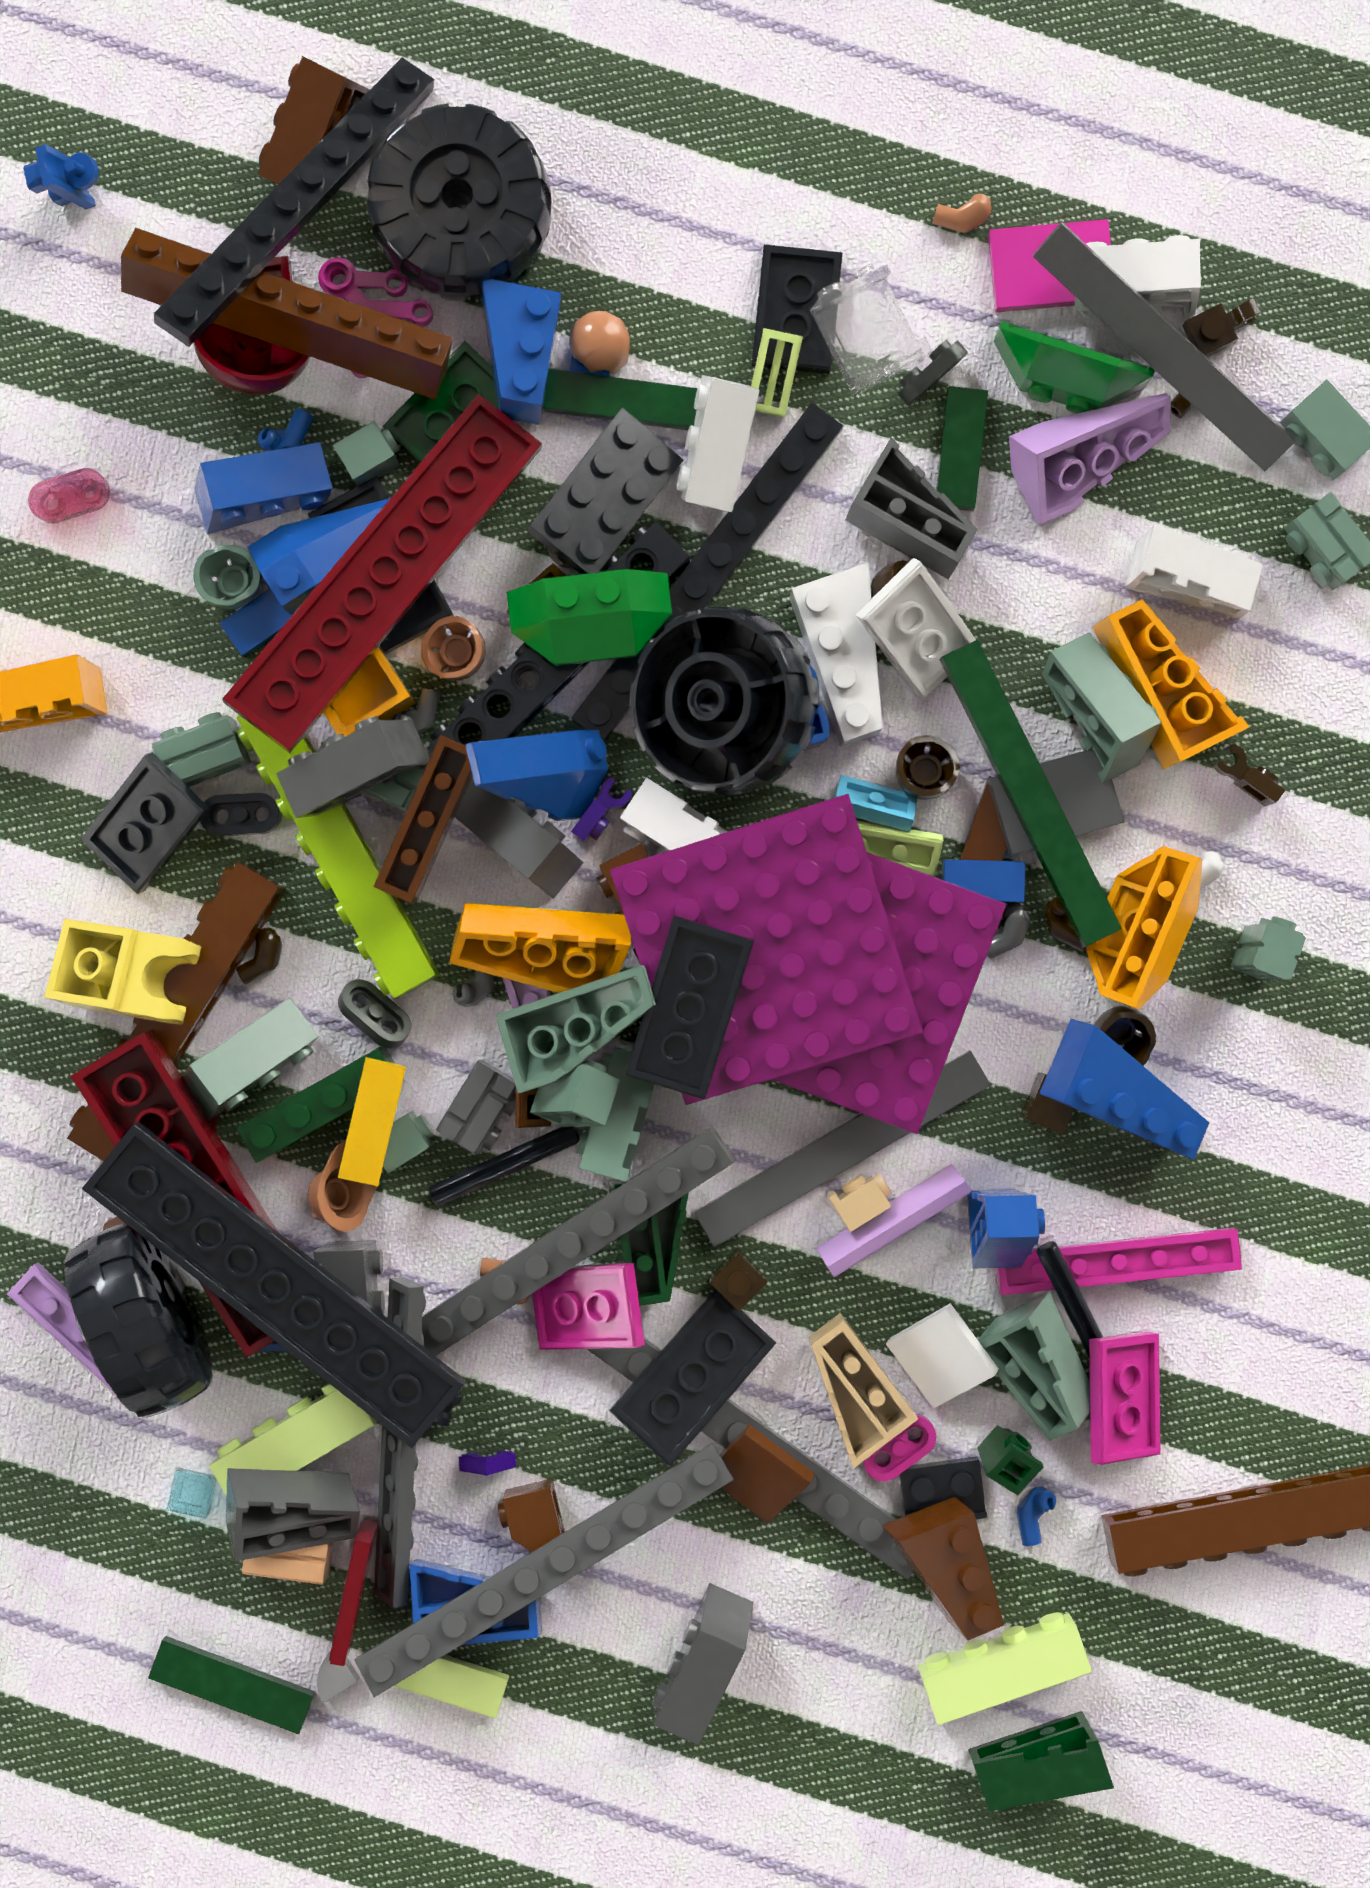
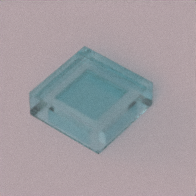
M178 1468L174 1474L167 1511L206 1519L210 1514L217 1482L215 1476Z

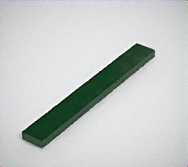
M978 639L942 656L939 660L1082 947H1086L1122 929Z

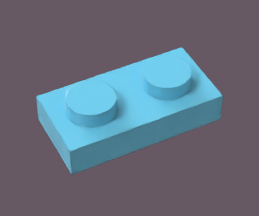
M844 775L840 776L835 797L849 794L856 818L910 832L914 821L917 798L910 796L904 791Z

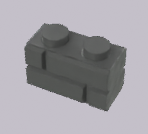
M478 1060L437 1126V1132L458 1143L473 1154L478 1155L483 1147L490 1151L502 1132L496 1126L503 1114L505 1113L511 1117L516 1110V1086L514 1079L489 1063Z

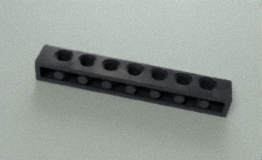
M655 522L649 529L646 526L641 527L630 538L628 543L631 547L621 557L618 554L610 557L600 569V572L623 569L631 570L632 565L636 561L647 560L654 567L652 572L667 573L670 585L690 563V555ZM523 643L515 652L517 659L507 669L504 666L498 668L486 681L489 687L479 697L473 694L467 698L458 709L460 715L450 725L445 722L431 734L429 739L432 743L427 749L433 753L440 735L463 744L462 734L469 727L481 729L482 738L480 742L515 738L591 662L555 666L526 643ZM526 671H534L539 675L537 686L530 690H525L518 686L520 675ZM506 699L510 702L511 708L505 717L495 718L490 715V707L495 700Z

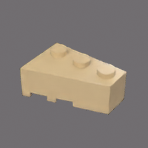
M839 1313L811 1334L809 1340L854 1469L917 1421L918 1417L842 1314Z

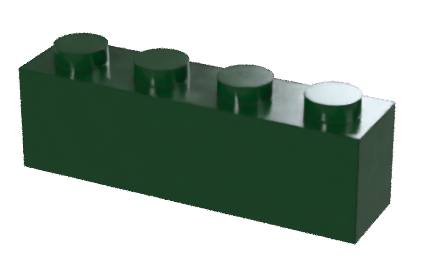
M376 1048L238 1126L236 1129L255 1163L268 1159L353 1111L365 1058L395 1063L387 1048Z

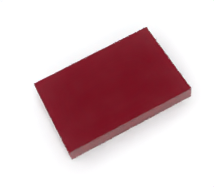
M365 1518L361 1523L353 1544L329 1656L330 1664L345 1666L354 1640L377 1533V1520Z

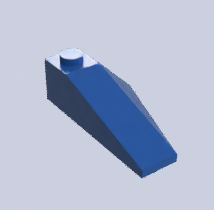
M390 498L282 525L247 547L275 597L291 616Z
M574 730L466 744L476 787L506 800L515 798L525 802V808L532 811L541 809L548 812V818L555 821L580 819L593 802L608 771L606 746L599 730Z

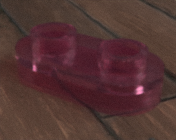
M82 468L37 483L29 493L28 505L31 512L42 521L50 524L60 523L104 507L110 498V486L108 481L96 470ZM90 486H96L95 495L86 498V489ZM53 498H58V506L53 510H48V502Z

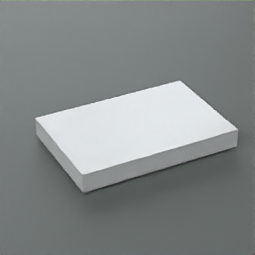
M915 558L900 570L855 615L915 696L922 700L947 677L939 659L976 640L924 565Z

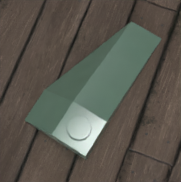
M645 965L496 1014L518 1094L559 1081L656 1006Z

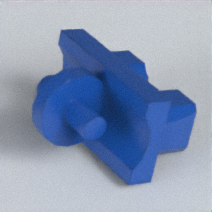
M46 144L35 148L38 161L23 167L29 190L36 194L48 190L52 201L60 206L71 202L86 210L96 206L95 199L88 191L97 182L99 174L98 165L91 156L81 152L68 157Z

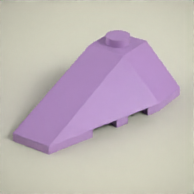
M1164 393L1052 419L1009 436L1011 472L1036 522L1042 525L1075 510L1084 502L1083 495L1097 484L1101 486L1106 485L1113 479L1111 473L1127 460H1137L1171 432V396Z

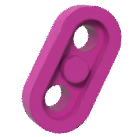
M915 1413L918 1417L917 1421L863 1461L864 1468L869 1476L878 1481H890L934 1448L936 1431L927 1417ZM913 1427H918L921 1429L920 1437L915 1440L909 1439L907 1437L908 1431ZM885 1451L889 1453L888 1461L882 1464L875 1461L876 1454Z

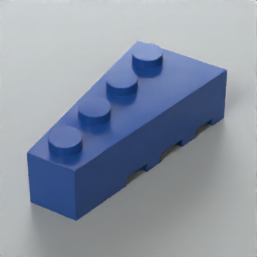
M1070 1019L1039 1094L1166 1150L1194 1160L1210 1122L1097 1026Z

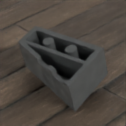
M891 437L854 499L845 521L906 556L921 561L924 566L949 580L978 529L944 493L940 495L924 477L926 473L918 465L913 466L900 452L899 444Z
M373 716L355 725L356 731L346 737L344 734H338L324 740L321 743L323 749L313 754L310 751L303 752L288 760L289 767L276 774L295 817L317 816L362 796L361 792L382 781L384 785L396 781L395 775L408 768H425L430 758L413 720H379L377 716Z
M472 777L455 818L554 899L584 862L562 843L566 836L549 821H546L541 826L533 819L537 812L525 808V802L517 799L513 803L509 799L506 800L476 787Z
M376 1240L327 1242L313 1252L314 1261L322 1264L324 1269L384 1315V1291H378L377 1275H382L383 1252L382 1250H376Z
M227 1468L226 1526L234 1562L356 1538L359 1528L360 1509L349 1473Z
M709 1583L695 1618L689 1621L682 1640L683 1646L680 1652L675 1651L667 1670V1675H669L667 1683L660 1682L652 1701V1706L657 1708L654 1726L699 1745L746 1650L753 1601Z

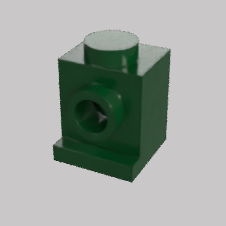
M998 1425L977 1447L986 1476L1017 1496L1044 1468L1043 1463L1032 1456L1030 1451L1032 1447L1025 1437L1018 1432L1001 1428Z

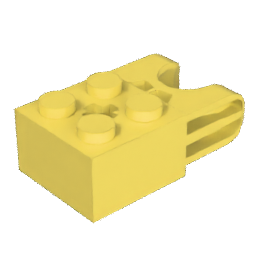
M64 919L44 998L77 1008L182 1025L186 1007L176 1005L168 1000L163 989L164 980L169 971L178 965L197 964L201 946L178 937Z

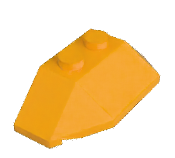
M1162 846L1154 851V854L1138 861L1116 876L1107 900L1122 929L1086 947L1101 996L1139 1010L1168 981L1199 908L1202 859L1200 857Z

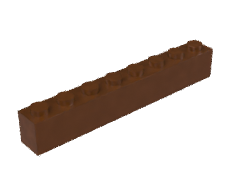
M135 227L121 254V292L162 305L211 253ZM263 271L254 278L213 322L222 327L435 400L447 372L453 337Z
M237 862L234 867L229 866L218 881V886L221 889L213 901L208 900L199 911L197 921L200 923L192 936L187 934L183 938L201 946L197 964L178 965L169 971L164 980L163 989L168 1000L176 1005L186 1007L183 1024L176 1025L134 1017L133 1023L136 1024V1027L130 1037L122 1038L115 1049L138 1035L153 1029L177 1068L235 974L236 967L240 966L253 945L257 932L264 927L285 893L286 888L247 864ZM81 1106L70 1121L69 1126L73 1129L67 1139L104 1161L115 1147L90 1106Z
M1370 1464L1101 1515L1110 1563L1118 1574L1123 1573L1125 1576L1135 1577L1146 1574L1148 1568L1163 1566L1166 1569H1178L1185 1567L1188 1564L1187 1561L1203 1558L1204 1561L1209 1562L1220 1561L1228 1557L1227 1553L1243 1551L1246 1554H1257L1266 1551L1267 1546L1282 1543L1284 1546H1300L1307 1543V1538L1322 1536L1326 1539H1337L1346 1536V1531L1361 1528L1364 1531H1370Z

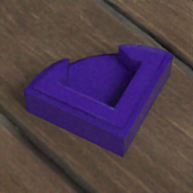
M499 1450L497 1454L487 1457L479 1456L478 1452H472L458 1457L459 1471L488 1476L516 1467V1454L512 1453V1451Z

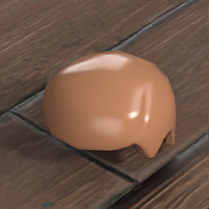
M593 311L585 314L573 324L569 346L574 358L582 363L591 373L607 370L613 375L618 373L628 362L631 341L625 324L621 319L609 312Z

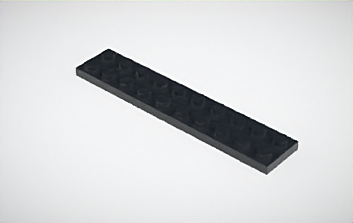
M137 1121L132 1125L82 1187V1190L409 1447L412 1448L464 1386V1378L140 1122Z

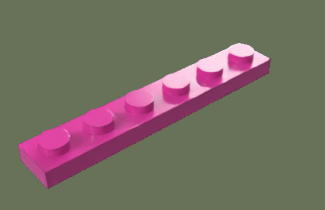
M1236 1228L1058 1246L1078 1287L1242 1270L1238 1229ZM1032 1249V1254L1028 1255L1021 1268H996L998 1289L1001 1296L1055 1290L1036 1253L1037 1249Z

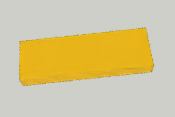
M365 1058L338 1178L374 1186L379 1185L406 1066Z

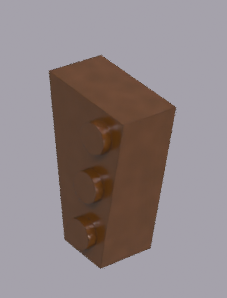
M302 56L300 63L295 64L290 72L288 79L290 90L285 103H281L275 112L273 120L275 129L271 140L263 146L260 152L259 164L261 167L258 175L279 184L351 110L356 98L362 99L370 89Z
M952 1497L882 1525L901 1551L904 1559L915 1571L947 1621L966 1640H971L1004 1626L975 1514L956 1497Z

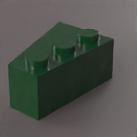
M608 1181L609 1193L624 1184L625 1181ZM689 1192L615 1240L618 1263H634L639 1306L669 1302L671 1299L680 1251L679 1243L682 1227L685 1224L687 1214L686 1206Z
M1082 1711L968 1749L989 1811H1006L1016 1806L1114 1789L1099 1741Z

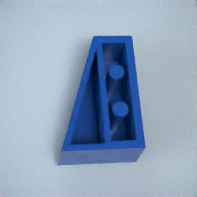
M489 279L482 281L481 304L484 312L488 346L490 348L498 408L512 420L540 425L559 317L561 293Z
M318 442L200 463L194 490L208 535L297 509L313 510L324 505V502L328 501L333 487L321 444Z
M1016 1189L971 1190L970 1194L967 1195L972 1268H1021L1028 1255L1032 1254L1034 1245L1038 1244L1039 1234L1045 1233V1214L1043 1209H1037L1036 1195Z
M415 1559L410 1563L413 1623L488 1579L490 1576ZM540 1597L462 1645L538 1638L542 1632Z

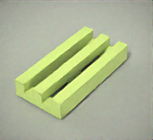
M764 328L751 387L759 389L769 339H777L764 404L757 403L755 411L785 418L803 337ZM786 341L793 343L780 405L777 408L771 405Z

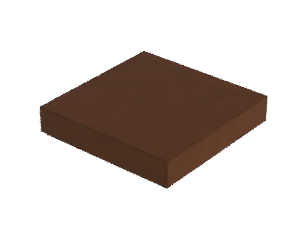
M748 1425L720 1453L722 1460L734 1479L721 1487V1489L767 1523L811 1483L815 1474L751 1425Z

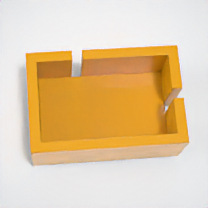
M378 646L326 709L324 715L337 735L344 734L346 737L356 731L355 725L360 721L373 716H377L379 720H391L394 715L402 713L416 702L380 646Z

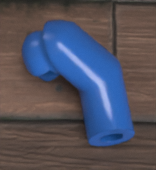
M295 408L287 428L279 430L265 428L260 431L257 438L259 446L263 448L264 452L301 446L314 417L302 409Z
M1045 1487L1031 1489L1017 1506V1520L1022 1545L1034 1546L1042 1542L1038 1519L1045 1512H1048L1049 1509L1053 1510L1056 1506L1055 1494Z

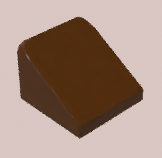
M538 1088L519 1094L516 1089V1128L551 1127L550 1121L530 1113Z

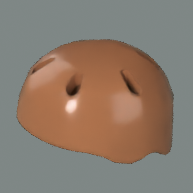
M448 616L439 619L429 628L422 642L421 653L424 664L434 674L446 680L460 681L470 678L481 668L486 655V646L482 634L471 622L459 616ZM447 629H449V630L451 631V634H452L451 636H448V635H447V633H446V630H447ZM469 630H471V635H470V637L468 638L467 636H468ZM438 648L441 650L440 653L433 652V649ZM450 666L446 672H443L446 667Z

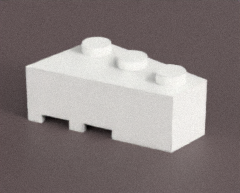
M1178 235L1169 237L1163 242L1148 243L1146 239H1131L1124 242L1123 245L1107 246L1104 242H1090L1086 244L1159 313H1161V307H1182L1183 315L1195 316L1201 288L1200 239H1190L1187 236ZM1075 297V310L1091 311Z
M702 375L694 402V409H697L694 426L690 425L686 438L685 450H689L686 467L681 466L677 480V490L682 491L681 498L685 502L732 512L759 389L741 383Z
M1154 524L1136 543L1125 588L1241 618L1251 611L1263 564L1251 560L1252 557L1248 554L1229 552Z
M648 778L645 779L620 817L621 822L626 824L623 832L641 844L647 838L659 846L656 854L723 834L727 831L718 826L719 823L709 816H703L688 806V803Z

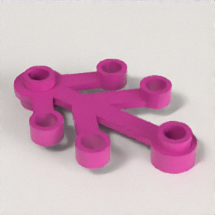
M332 258L326 261L319 270V284L326 294L343 300L346 299L349 302L398 319L411 320L413 324L421 327L428 326L433 320L434 314L431 305L424 299H416L412 302L367 299L358 289H385L386 293L391 297L403 296L407 291L408 283L399 275L396 269H391L386 273L357 271L349 260ZM342 274L346 276L343 284H333V278L336 275ZM393 278L402 280L401 285L396 289L388 287L389 281ZM418 308H426L428 310L427 315L420 319L414 316V312ZM351 371L352 374H353L355 377H357V378H367V377H368V376H365V375H362V374H359V373H356V372Z

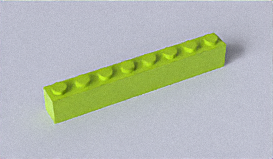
M240 715L236 718L242 727L237 730L240 740L248 751L254 749L261 763L256 765L259 774L268 786L274 784L281 798L277 799L276 803L287 821L293 819L300 833L296 834L295 837L307 856L313 854L320 866L315 870V873L326 891L331 888L339 900L334 906L346 926L351 923L359 937L354 939L358 951L364 960L372 959L378 970L373 976L385 996L391 993L393 999H399L439 977L440 973L398 898L373 887L381 867L345 803L317 816L295 817L276 773L289 767L288 760L307 751H310L311 754L316 752L307 735L302 738L289 754Z

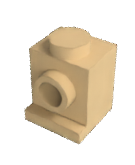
M880 1173L874 1177L869 1176L866 1179L863 1178L862 1174L854 1177L841 1186L844 1192L839 1196L836 1195L834 1190L827 1193L828 1198L850 1232L892 1207L886 1198L892 1192Z

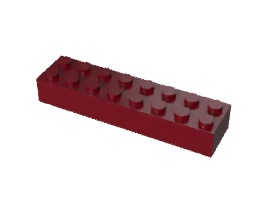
M153 1029L138 1035L71 1075V1078L114 1147L134 1123L140 1122L277 1231ZM199 1282L246 1358L274 1342L271 1337Z

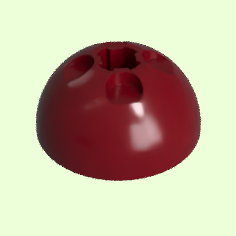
M214 323L193 343L200 363L212 378L230 390L247 395L271 394L289 386L302 374L310 360V356Z

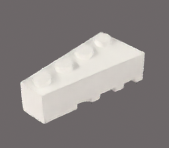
M865 563L791 589L789 597L840 747L878 735L883 728L876 645L873 638L855 616L872 599L869 563Z

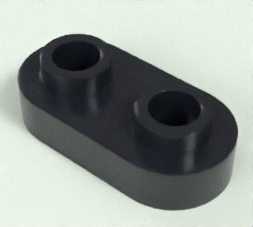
M264 793L215 795L204 801L210 810L200 823L207 832L217 836L267 834L279 826L282 820V813L276 803V799ZM261 807H266L269 811L268 818L265 821H258L256 813ZM226 809L229 813V818L225 823L220 824L217 821V814L220 810Z

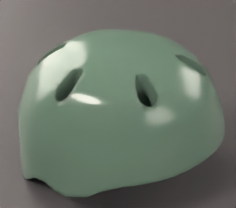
M235 545L218 546L202 553L195 563L193 579L196 590L203 599L217 608L233 610L244 607L258 594L261 588V573L251 553L242 547ZM228 559H230L232 563L231 566H229L227 563ZM213 577H217V578H218V582H217V581H213L212 578H213Z

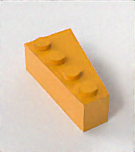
M1143 599L1105 617L1092 627L1100 644L1108 650L1112 661L1122 673L1130 677L1136 691L1146 703L1154 707L1158 718L1162 722L1151 742V746L1163 770L1250 727L1241 716L1237 717L1225 703L1228 700L1219 689H1213L1199 672L1201 668L1193 658H1187L1175 644L1176 638Z
M75 654L0 671V733L108 714L101 668L86 660L85 657Z
M465 903L454 934L449 963L561 993L620 973L631 946V934L625 916L619 914Z

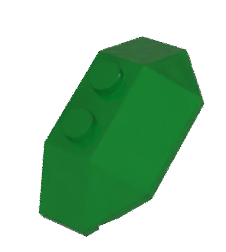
M1001 321L994 338V343L1020 391L1028 393V397L1037 402L1049 403L1052 400L1064 404L1067 410L1076 414L1108 407L1144 389L1155 372L1151 367L1142 366L1053 338L1005 321Z
M623 569L547 578L506 592L511 633L555 666L636 657L672 615L668 575L663 572Z

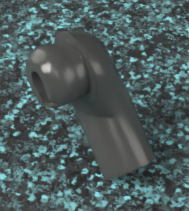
M422 688L417 708L404 714L398 713L391 720H413L418 734L429 730L434 723L441 693Z
M1014 903L1005 908L1003 914L1006 922L1003 931L993 938L987 953L990 959L1023 943L1031 921L1028 911L1024 910L1022 905Z
M474 970L473 976L463 984L455 986L452 994L454 1001L464 1007L477 1005L493 991L494 975Z

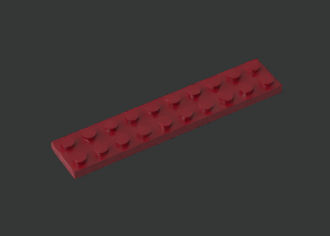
M478 394L222 698L223 703L290 754L540 452L542 443Z

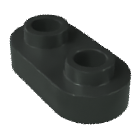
M945 340L928 356L933 361L923 371L916 366L899 381V384L903 387L898 393L899 397L907 406H910L968 354V351L958 340L952 345L948 340Z
M362 979L352 980L345 985L339 995L338 1007L341 1013L376 1044L391 1049L397 1048L405 1042L412 1029L410 1017L371 982ZM352 1001L361 1003L363 1008H358ZM382 1027L390 1028L393 1034L387 1033Z

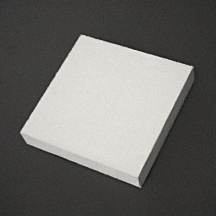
M951 1303L890 1337L886 1343L887 1347L933 1409L994 1377L999 1370Z

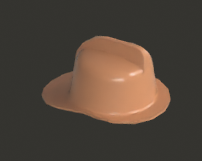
M347 1139L336 1146L324 1170L314 1176L308 1189L309 1205L313 1210L312 1217L318 1221H325L332 1229L340 1232L352 1231L362 1223L377 1188L374 1185L338 1178Z

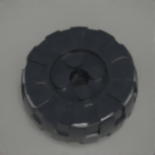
M449 103L435 105L423 109L420 115L407 122L404 119L386 136L387 143L379 156L374 155L367 179L369 187L367 200L369 221L373 235L389 263L398 271L400 276L421 291L426 289L438 293L441 299L452 301H467V297L481 296L482 281L494 279L511 283L518 276H525L541 255L543 243L550 229L552 209L551 190L546 169L530 139L512 121L505 122L497 117L495 111L474 104H466L465 107H450ZM463 204L469 205V206H467V207L464 208V209H461V208H458V207H457V206L463 205Z
M712 606L698 611L687 612L664 626L665 630L657 638H651L637 661L639 667L635 681H631L629 708L633 709L635 722L633 731L642 752H647L657 764L654 768L675 784H682L695 792L720 796L749 793L764 785L772 784L783 777L793 768L790 764L799 753L806 751L816 728L813 726L815 709L819 707L817 679L812 677L809 667L810 658L798 639L784 631L782 625L777 621L755 611L738 607Z
M126 1223L103 1230L68 1252L64 1261L65 1283L77 1325L101 1375L117 1395L120 1402L129 1411L135 1412L138 1417L142 1418L155 1416L185 1404L209 1387L213 1378L211 1369L212 1359L208 1342L202 1335L204 1333L203 1326L195 1306L190 1304L185 1293L187 1288L177 1269L174 1270L168 1261V1256Z

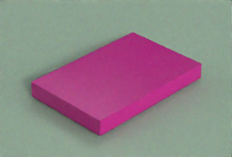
M1108 219L1064 223L1085 244L1104 242L1107 246L1111 245ZM1059 224L989 230L988 243L995 313L1075 306V296L1033 258V253Z
M634 1263L576 1265L532 1293L539 1350L638 1348L645 1345Z
M1148 1331L1089 1339L1091 1462L1103 1465L1161 1455L1159 1333Z

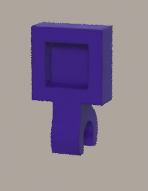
M612 777L604 782L599 796L596 800L594 799L571 831L575 837L585 844L590 838L597 841L610 823L605 818L610 809L622 808L632 798L630 790H627L620 799H614L610 796L609 791L616 782Z

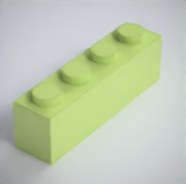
M328 1383L321 1388L324 1395L310 1402L308 1396L286 1409L289 1415L275 1422L274 1418L270 1417L251 1429L254 1434L251 1438L241 1443L237 1437L218 1448L216 1451L219 1456L209 1467L225 1495H227V1468L298 1471L371 1428L377 1421Z
M1059 1612L1045 1615L1039 1620L1038 1624L1026 1628L1023 1626L1010 1627L1004 1630L1000 1637L988 1641L985 1639L972 1640L966 1643L962 1650L951 1654L946 1652L932 1654L924 1660L925 1663L917 1665L938 1725L1092 1672L1075 1622L1069 1613L1062 1615Z

